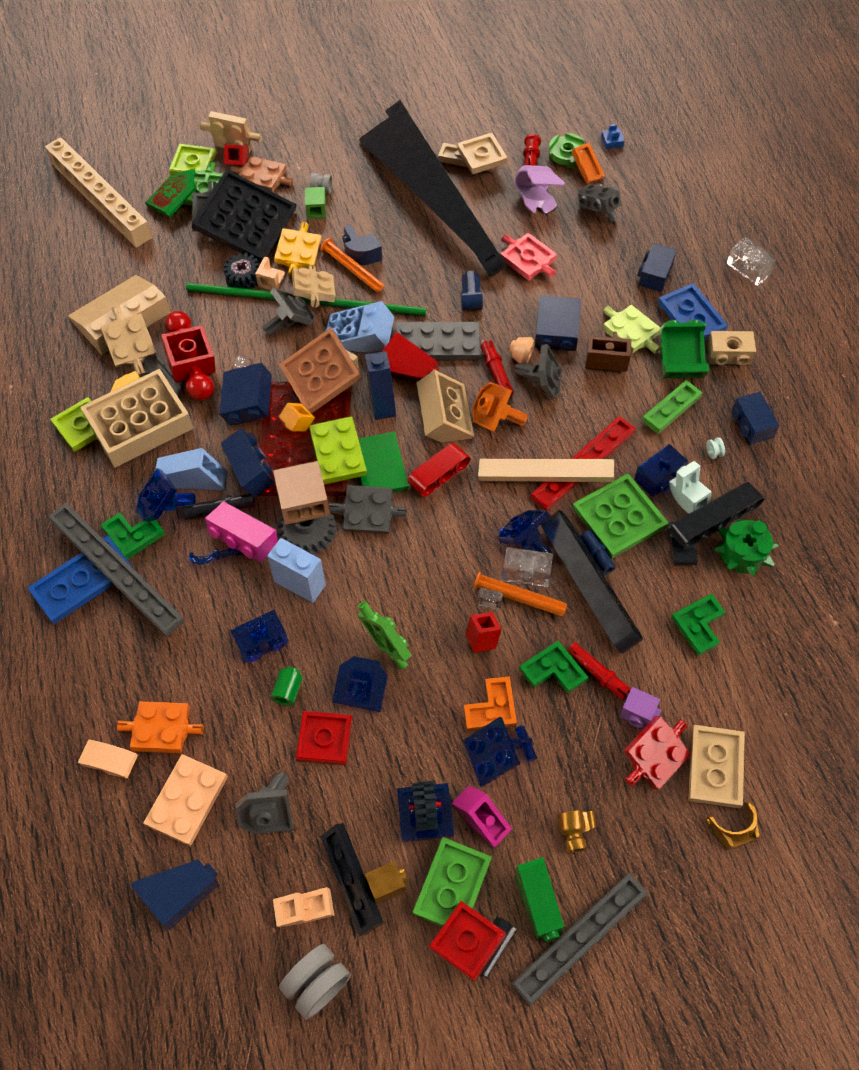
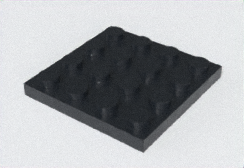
M226 169L192 222L191 228L242 254L247 253L249 257L253 255L254 259L257 258L258 262L261 263L264 257H269L281 236L282 229H285L294 214L297 204Z

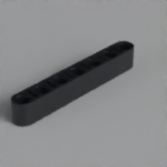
M556 511L541 523V527L613 645L620 653L624 654L643 641V637L563 511Z

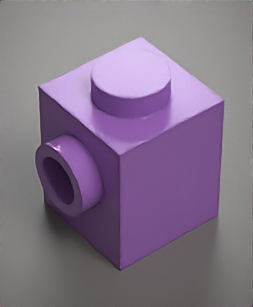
M632 687L619 717L628 720L634 727L645 728L655 716H659L661 709L657 708L660 699Z

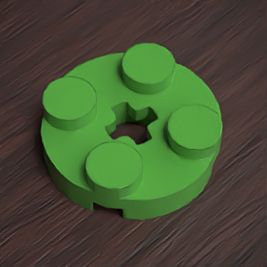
M565 133V136L559 137V135L553 137L549 143V159L558 164L566 165L568 168L576 167L577 163L571 151L573 148L584 145L583 138L572 133Z

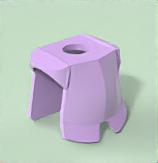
M522 166L516 174L515 186L520 191L526 208L534 214L536 213V208H541L542 212L546 214L557 206L555 199L547 192L548 185L564 186L565 182L548 166Z

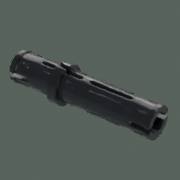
M248 493L232 497L227 495L225 498L183 505L184 516L186 520L208 516L223 501L238 510L254 507L253 499Z

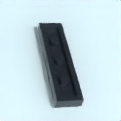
M344 823L336 824L320 837L359 936L367 935L384 922Z

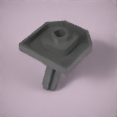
M273 287L270 293L280 306L275 311L277 316L263 325V330L266 334L271 335L284 325L289 328L295 322L311 326L315 320V315L306 303L291 293Z
M548 344L541 345L540 361L534 362L532 366L523 363L516 364L514 372L516 375L529 378L533 384L541 385L548 399L555 398L560 394L562 369Z
M279 772L274 776L268 788L262 786L259 792L247 793L236 803L239 827L253 834L293 830L294 824L288 790L285 789L289 778L283 772Z

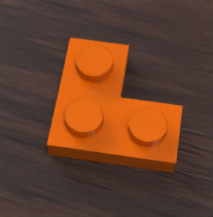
M510 676L485 679L488 702L464 705L467 732L516 727L517 720Z

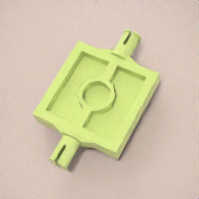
M632 305L619 313L615 312L610 306L604 309L603 313L611 319L603 324L602 330L606 331L611 337H613L615 331L618 334L617 338L632 339V354L644 347L650 349L654 354L659 352L661 347L652 340L660 335L661 328Z

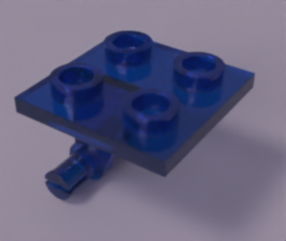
M498 717L463 740L480 787H484L520 765L515 750L523 749L528 762L538 758L532 746L534 744L533 739L529 738L525 725L515 728L519 739H510L502 717Z

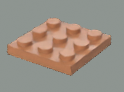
M329 328L279 364L300 402L311 414L363 378L332 328Z

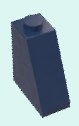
M387 352L366 354L367 383L375 420L396 417L391 369Z
M195 860L134 881L131 887L167 930H170L215 890L219 884L214 879L218 874L209 863L203 866L199 860Z

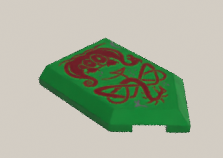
M190 169L169 176L145 202L146 206L171 217L195 191L194 177L196 176V170Z

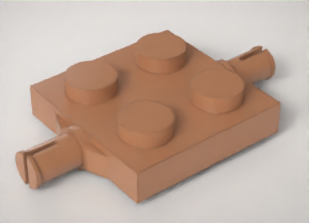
M251 156L246 165L242 167L232 165L230 171L272 192L281 184L290 187L293 185L292 178L283 177L287 171L286 164Z

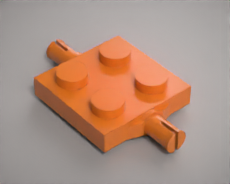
M139 701L137 715L134 720H119L117 731H132L131 751L182 753L183 743L187 735H203L204 725L189 724L190 707L188 703Z

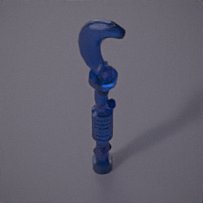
M217 548L206 556H196L193 552H190L189 559L194 564L204 565L210 563L215 558L220 560V557L244 554L235 548H228V550L220 551Z

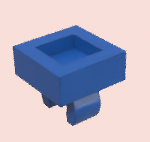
M617 124L609 125L608 130L602 131L601 138L605 149L624 147L625 141L620 128L617 129Z

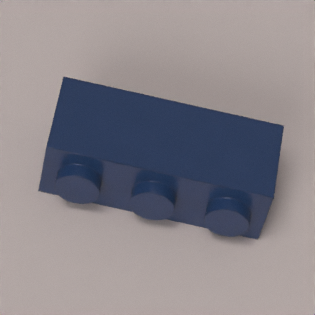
M240 428L220 444L241 487L251 496L256 497L275 483L271 474L273 469L267 461H264L266 455L260 447H257L256 444L259 443L257 438L251 432L248 434Z

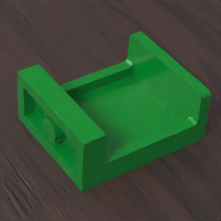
M670 320L663 323L660 329L662 378H705L709 372V363H705L704 330L706 322L690 320L687 323H679L677 320Z

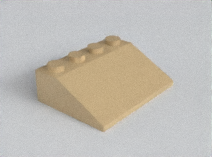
M135 275L68 315V318L98 352L103 355L109 349L100 326L116 320L111 309L115 306L116 308L117 305H120L124 317L141 313L146 327L171 312L164 294L154 284Z
M160 369L80 407L114 468L193 429L187 410Z

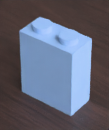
M280 538L267 555L274 582L314 603L326 586L321 559Z

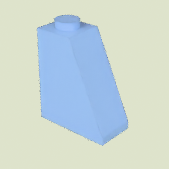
M203 448L158 458L154 478L167 488L224 490L227 470Z

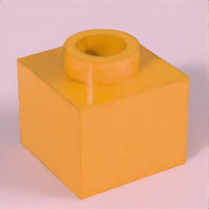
M287 403L279 415L285 423V427L293 432L307 431L315 418L303 404Z

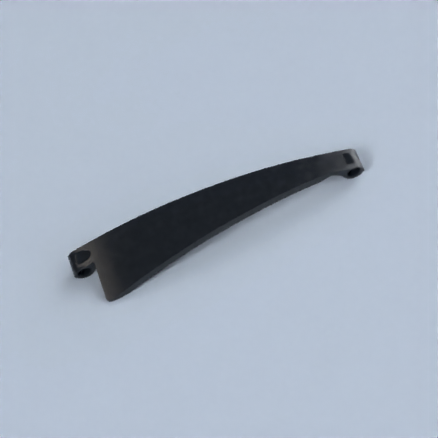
M398 100L385 110L388 118L359 139L360 143L420 198L475 253L488 275L494 277L507 268L506 263L465 202L401 100Z

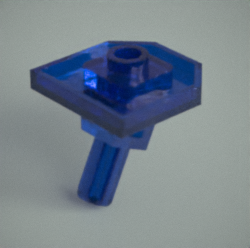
M156 468L138 495L136 511L144 521L151 522L159 519L163 511H175L176 506L196 504V495L194 493H176L177 489L161 469Z
M527 510L516 515L498 532L497 539L500 544H521L526 550L530 548L544 563L553 556V552L539 539L541 534L537 529L550 517L546 510Z
M353 656L341 664L332 702L381 712L388 680V674L381 663L377 660Z

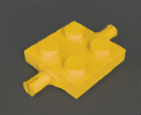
M304 222L301 223L299 231L282 229L274 261L276 264L289 267L287 273L289 278H291L293 268L308 269L309 265H312L313 268V265L315 266L321 244V235L307 233L309 224L306 222L305 226Z

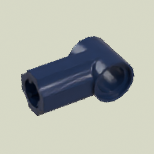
M467 271L462 275V310L483 309L482 291H480L479 274H476L474 271Z

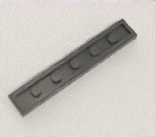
M628 873L514 980L511 985L531 1007L625 917L648 892Z

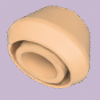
M518 337L517 340H513L509 352L512 353V358L518 363L527 364L533 352L535 341L532 337Z

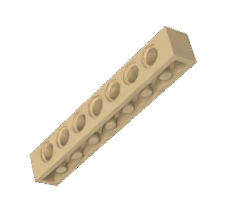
M62 138L45 146L51 164L136 248L152 239L148 222Z

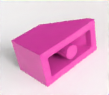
M468 785L452 803L463 820L494 848L512 829L487 794Z

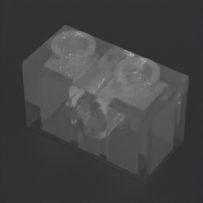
M745 236L732 246L727 264L758 286L771 276L776 258Z
M506 547L502 580L548 587L553 554Z

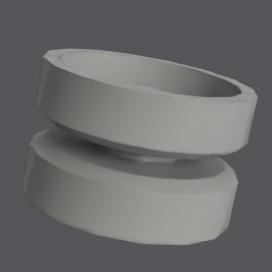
M325 944L319 945L304 956L279 985L280 991L289 1001L298 998L295 1008L305 1020L310 1019L323 1009L340 992L351 977V973L342 963L332 965L334 954Z

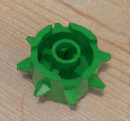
M738 519V522L733 523L729 529L720 528L718 530L724 540L722 545L714 548V550L720 552L722 560L726 565L728 563V570L735 568L738 573L755 576V572L761 566H774L775 563L769 554L773 548L778 547V544L773 542V538L763 522L742 521Z

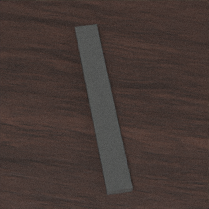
M67 503L48 516V519L166 637L185 622L184 618Z

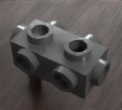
M589 184L585 188L580 189L578 198L581 208L605 213L608 215L611 223L618 220L614 210L622 205L620 192L616 187L609 188L604 187L602 184Z

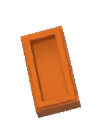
M590 143L572 149L571 153L586 185L604 179L605 174Z

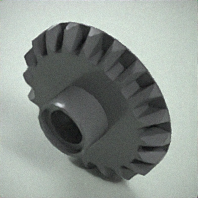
M331 513L328 516L287 525L284 523L283 515H280V520L277 523L278 539L282 538L312 555L326 549L332 543L336 534V522Z

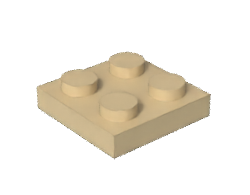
M492 133L457 143V150L472 174L507 164L508 158Z

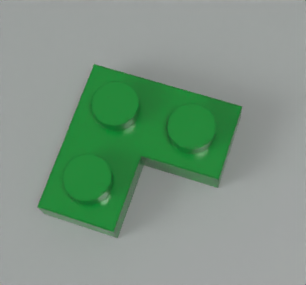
M120 512L101 524L104 532L127 560L165 536L164 530L152 515L134 527L130 526Z
M711 593L672 614L671 619L699 657L719 645L720 641L708 624L723 617L726 612Z
M556 641L519 666V671L533 689L551 676H554L567 694H569L588 680V676L559 641Z

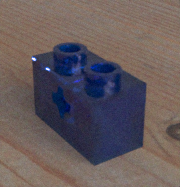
M668 444L637 468L634 480L654 497L659 492L663 493L670 487L669 481L676 477L678 470L682 466H687L688 460L672 445Z

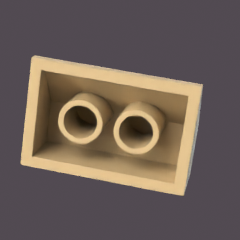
M433 370L417 382L425 435L439 442L472 439L474 432L464 384L436 370Z

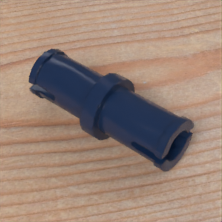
M591 530L582 533L580 538L602 570V573L607 575L613 572L616 565L606 553V547L599 543Z

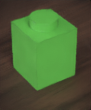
M325 187L305 188L307 219L326 218Z

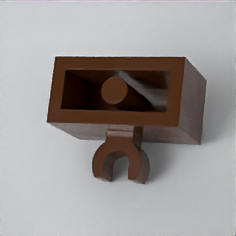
M604 330L601 336L589 335L585 368L627 372L631 358L632 339L617 338L618 334L615 331L613 337H607Z

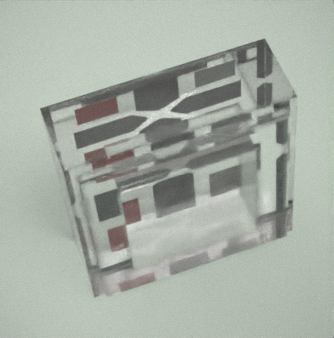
M480 588L478 606L501 610L503 593Z

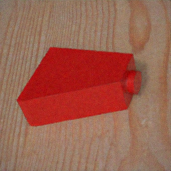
M398 332L394 334L382 350V352H387L391 375L420 381L433 370L439 372L438 367L440 365L435 359Z

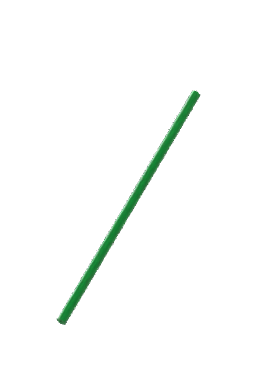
M196 283L186 284L187 291L276 300L270 291ZM296 296L301 298L305 303L311 304L310 299ZM335 298L334 302L319 301L320 305L356 308L376 303ZM384 303L392 313L426 316L427 308Z

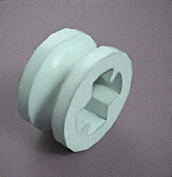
M717 437L714 441L711 439L707 440L706 448L711 459L717 458V455L719 457L725 455V446L721 438Z

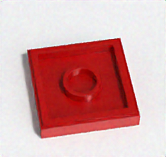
M303 711L296 761L346 766L352 715Z
M460 901L429 945V948L475 982L506 937V932Z

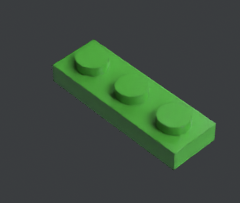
M685 380L645 414L642 422L659 434L698 401L703 392Z

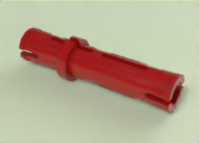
M489 340V344L488 341H484L480 347L486 358V366L490 368L497 385L512 391L511 397L514 394V390L501 363L502 358L497 353L492 340Z
M577 642L570 646L571 650L568 649L567 652L577 663L598 679L603 688L607 687L622 701L628 696L627 693H630L632 688L616 677V673L613 670L609 671L580 647Z

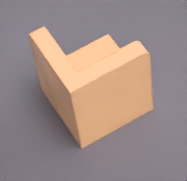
M264 257L256 272L258 287L272 290L273 287L279 289L285 277L284 271L271 268L268 257Z

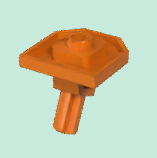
M493 382L487 383L480 389L472 407L473 422L492 431H495L500 418L523 426L527 421L528 415L507 404L512 393L511 390Z

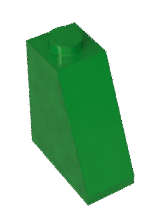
M543 857L518 865L514 879L536 941L544 939L546 943L559 938V933L563 931L564 924Z

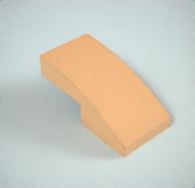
M88 740L78 763L83 767L102 770L108 775L128 778L138 755L120 747Z
M327 887L304 894L294 893L273 899L277 927L302 924L335 916L331 891Z

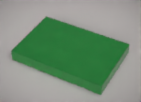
M395 431L358 438L367 470V475L360 477L362 486L392 488L393 493L409 490Z

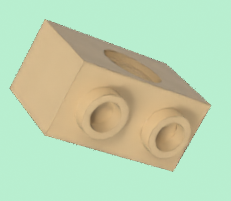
M711 331L707 342L709 364L751 365L756 354L753 331Z

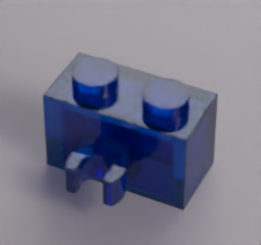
M275 610L230 630L245 663L256 661L264 654L280 650L285 644L289 643L287 634Z

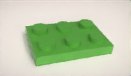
M442 837L413 910V915L443 927L460 901L473 909L492 856Z

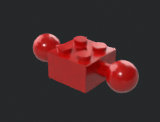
M173 311L165 319V328L168 333L161 334L174 382L188 379L186 390L189 396L198 401L206 400L214 391V383L208 374L216 373L214 355L203 325L192 327L191 319L185 312Z

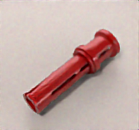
M528 134L524 139L526 145L523 150L525 165L536 166V159L540 156L538 147L541 144V138L536 134Z

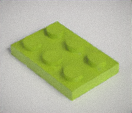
M353 417L309 425L324 485L367 475Z

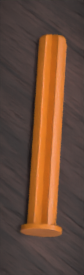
M328 238L322 243L321 251L323 253H329L375 292L380 293L384 284L334 244L333 239Z
M480 571L476 577L474 590L481 588L488 592L492 591L494 594L502 592L503 597L559 616H563L567 604L562 601L481 575L482 572Z

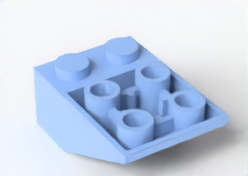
M380 301L330 314L326 331L332 328L347 351L378 352L382 351L390 340L394 316L386 305Z

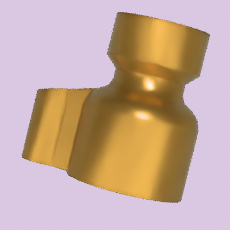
M578 810L558 814L560 832L567 838L565 842L566 852L574 853L587 850L586 840L582 837V833L597 827L594 811L583 812Z

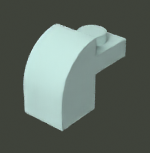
M695 461L687 466H682L678 470L676 477L669 481L672 495L688 514L710 503L711 491L699 481L700 465Z

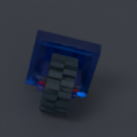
M433 781L412 783V787L397 788L402 842L454 837L448 783L434 784Z

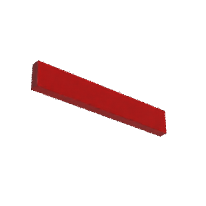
M618 416L571 459H606L635 433L636 428L621 416ZM545 481L531 493L530 498L547 512L579 482Z

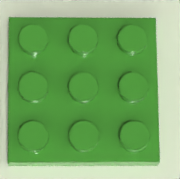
M629 474L620 477L572 505V509L588 530H591L599 543L606 547V553L611 559L666 529L669 524Z

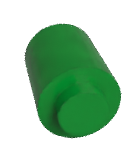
M294 667L280 669L270 697L272 701L284 706L294 705L303 680V676L299 674L300 671Z

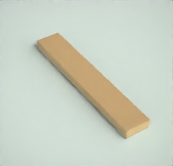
M480 459L478 479L479 481L614 482V459Z

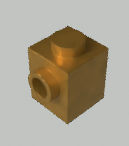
M395 861L365 873L376 905L406 892L405 883L409 882L404 868H398Z

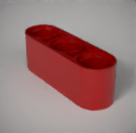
M451 443L415 469L409 475L407 481L422 497H427L466 468L471 458L456 443Z

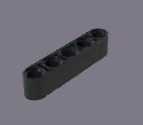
M746 482L679 519L670 527L669 533L684 549H687L717 532L720 528H724L754 511L763 503L765 498L750 482Z

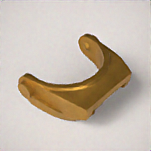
M750 801L744 803L749 815V826L742 832L727 831L716 823L712 815L707 816L706 824L713 829L720 842L728 850L759 839L757 813L754 804Z

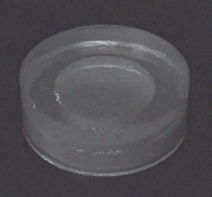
M245 355L238 356L232 364V370L251 365V359Z

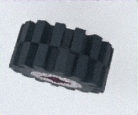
M239 253L238 257L233 255L231 256L232 260L229 258L226 260L227 263H224L223 271L229 287L251 289V286L253 288L257 287L256 272L260 266L257 258L254 259L253 255L249 257L247 253L241 256V253Z

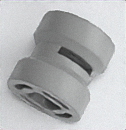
M312 172L309 187H325V194H330L332 190V175H320L319 173Z

